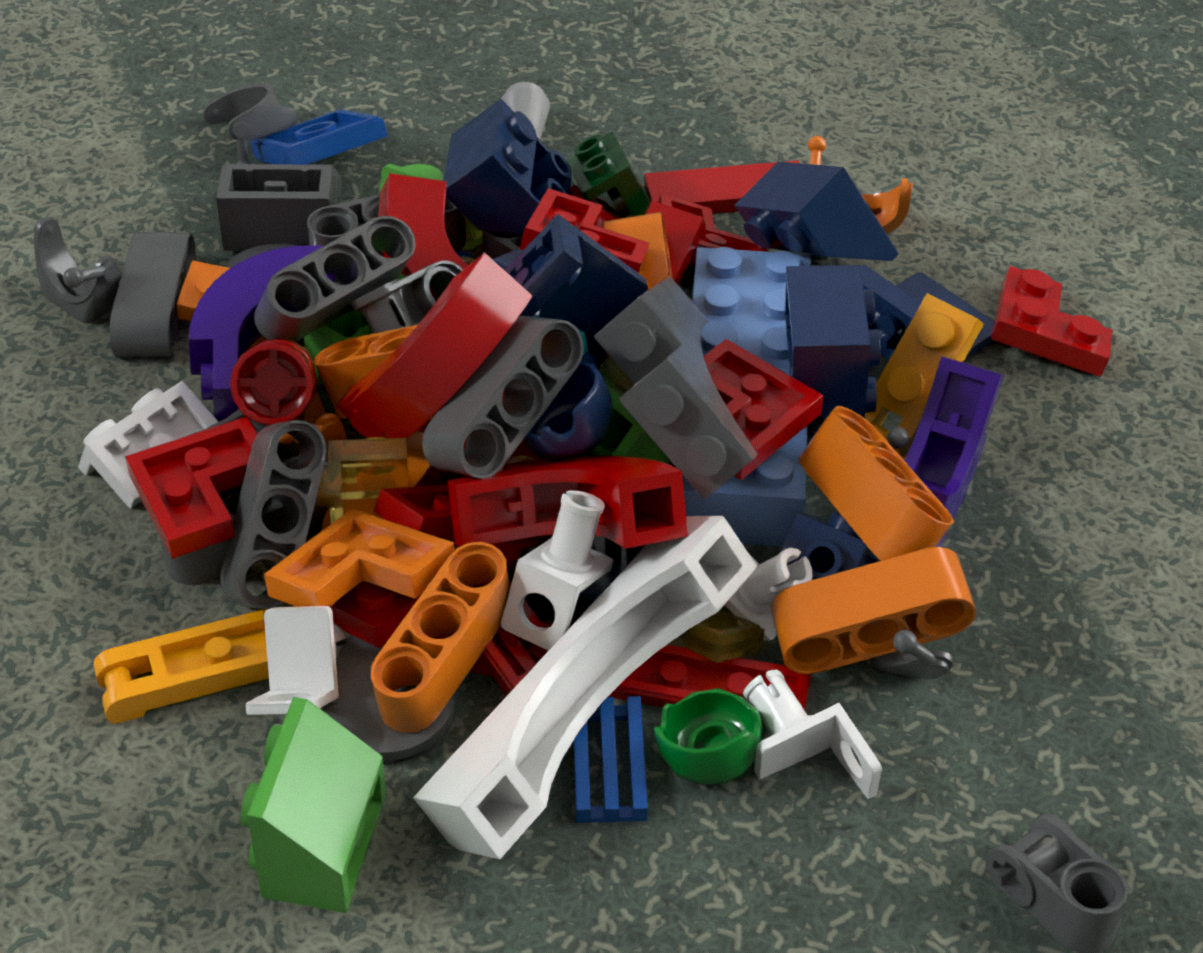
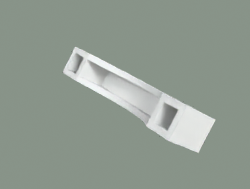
M686 516L688 537L647 544L413 797L449 844L461 851L501 859L546 808L551 784L563 756L580 729L600 704L633 671L657 651L688 629L717 613L757 568L756 564L724 516Z

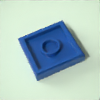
M339 109L295 124L287 130L255 139L250 142L253 155L258 161L270 164L307 165L387 137L388 134L383 118Z

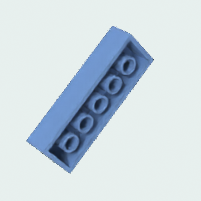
M697 247L692 302L709 321L701 330L700 335L703 356L723 340L728 339L790 375L784 316L786 266H810L811 255L792 254L785 251L762 252L734 250L728 247ZM807 426L743 480L733 476L705 500L682 475L686 516H724L742 544L783 547L796 513H804L806 472L800 465L798 457L807 446Z

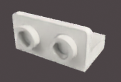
M183 381L164 393L160 388L153 389L137 401L131 410L132 414L117 424L112 419L102 422L83 441L85 448L78 468L85 475L96 469L130 509L142 502L128 474L125 456L188 436L218 423L216 418Z

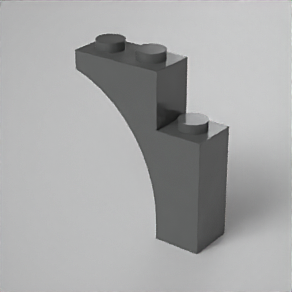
M669 276L640 295L593 337L634 384L618 400L676 468L682 470V475L705 500L749 464L758 453L725 405L705 363L700 335L701 330L709 321Z

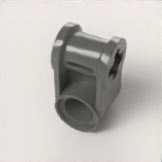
M445 260L435 262L400 281L397 278L350 302V305L354 311H361L372 334L418 325L436 303L430 293L429 286L433 288L439 299L452 279L463 269L454 262Z
M1049 813L1039 815L1032 820L1027 834L1011 845L1002 843L988 851L985 856V863L990 879L1018 906L1024 907L1063 945L1079 953H1101L1108 950L1116 941L1129 890L1126 879L1117 868L1107 863L1079 839L1066 822L1059 817Z

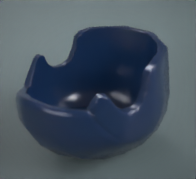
M579 363L575 372L522 440L527 448L538 457L548 460H567L594 449L606 437L614 415V408L602 374L594 364Z

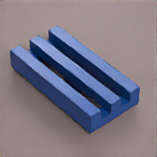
M641 696L627 697V705H614V698L607 697L587 720L600 721L604 806L590 805L588 730L586 722L573 740L576 823L647 821L648 804ZM615 720H627L632 806H619Z

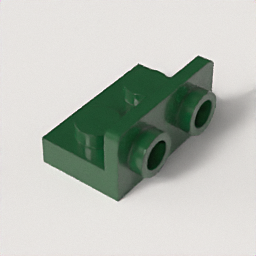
M613 132L604 137L601 135L589 137L578 144L574 149V154L567 158V162L584 199L590 201L607 191L621 218L631 214L633 217L645 215L651 201Z

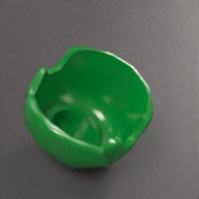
M716 688L692 692L675 704H665L662 710L660 727H654V733L663 759L677 776L701 785L726 784L745 773L756 758V748L762 740L763 728L758 710L752 707L748 701L742 696ZM703 740L705 748L696 749L698 743Z

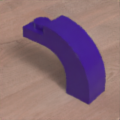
M325 245L284 247L252 256L224 272L205 291L198 302L189 329L191 375H201V400H213L214 417L218 422L226 419L239 409L233 400L230 387L232 370L241 355L247 352L249 347L263 336L255 324L254 313L270 278L279 270ZM326 274L335 283V276ZM277 301L283 309L289 312H298L292 304L285 301Z
M941 356L918 430L904 461L945 506L954 520L979 462L988 435L985 432L1004 375ZM947 532L935 547H941Z

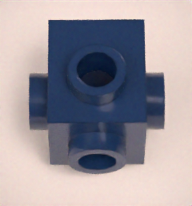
M797 512L781 549L783 551L788 548H795L801 551L799 557L788 562L787 566L806 556L812 567V580L881 561L871 552L843 516L836 512L832 513L829 522L814 515ZM833 557H835L834 565H832Z

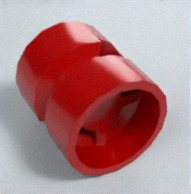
M281 338L266 340L242 354L233 367L230 381L233 400L244 415L257 423L272 425L291 421L307 408L317 393L319 373L313 357L300 344Z

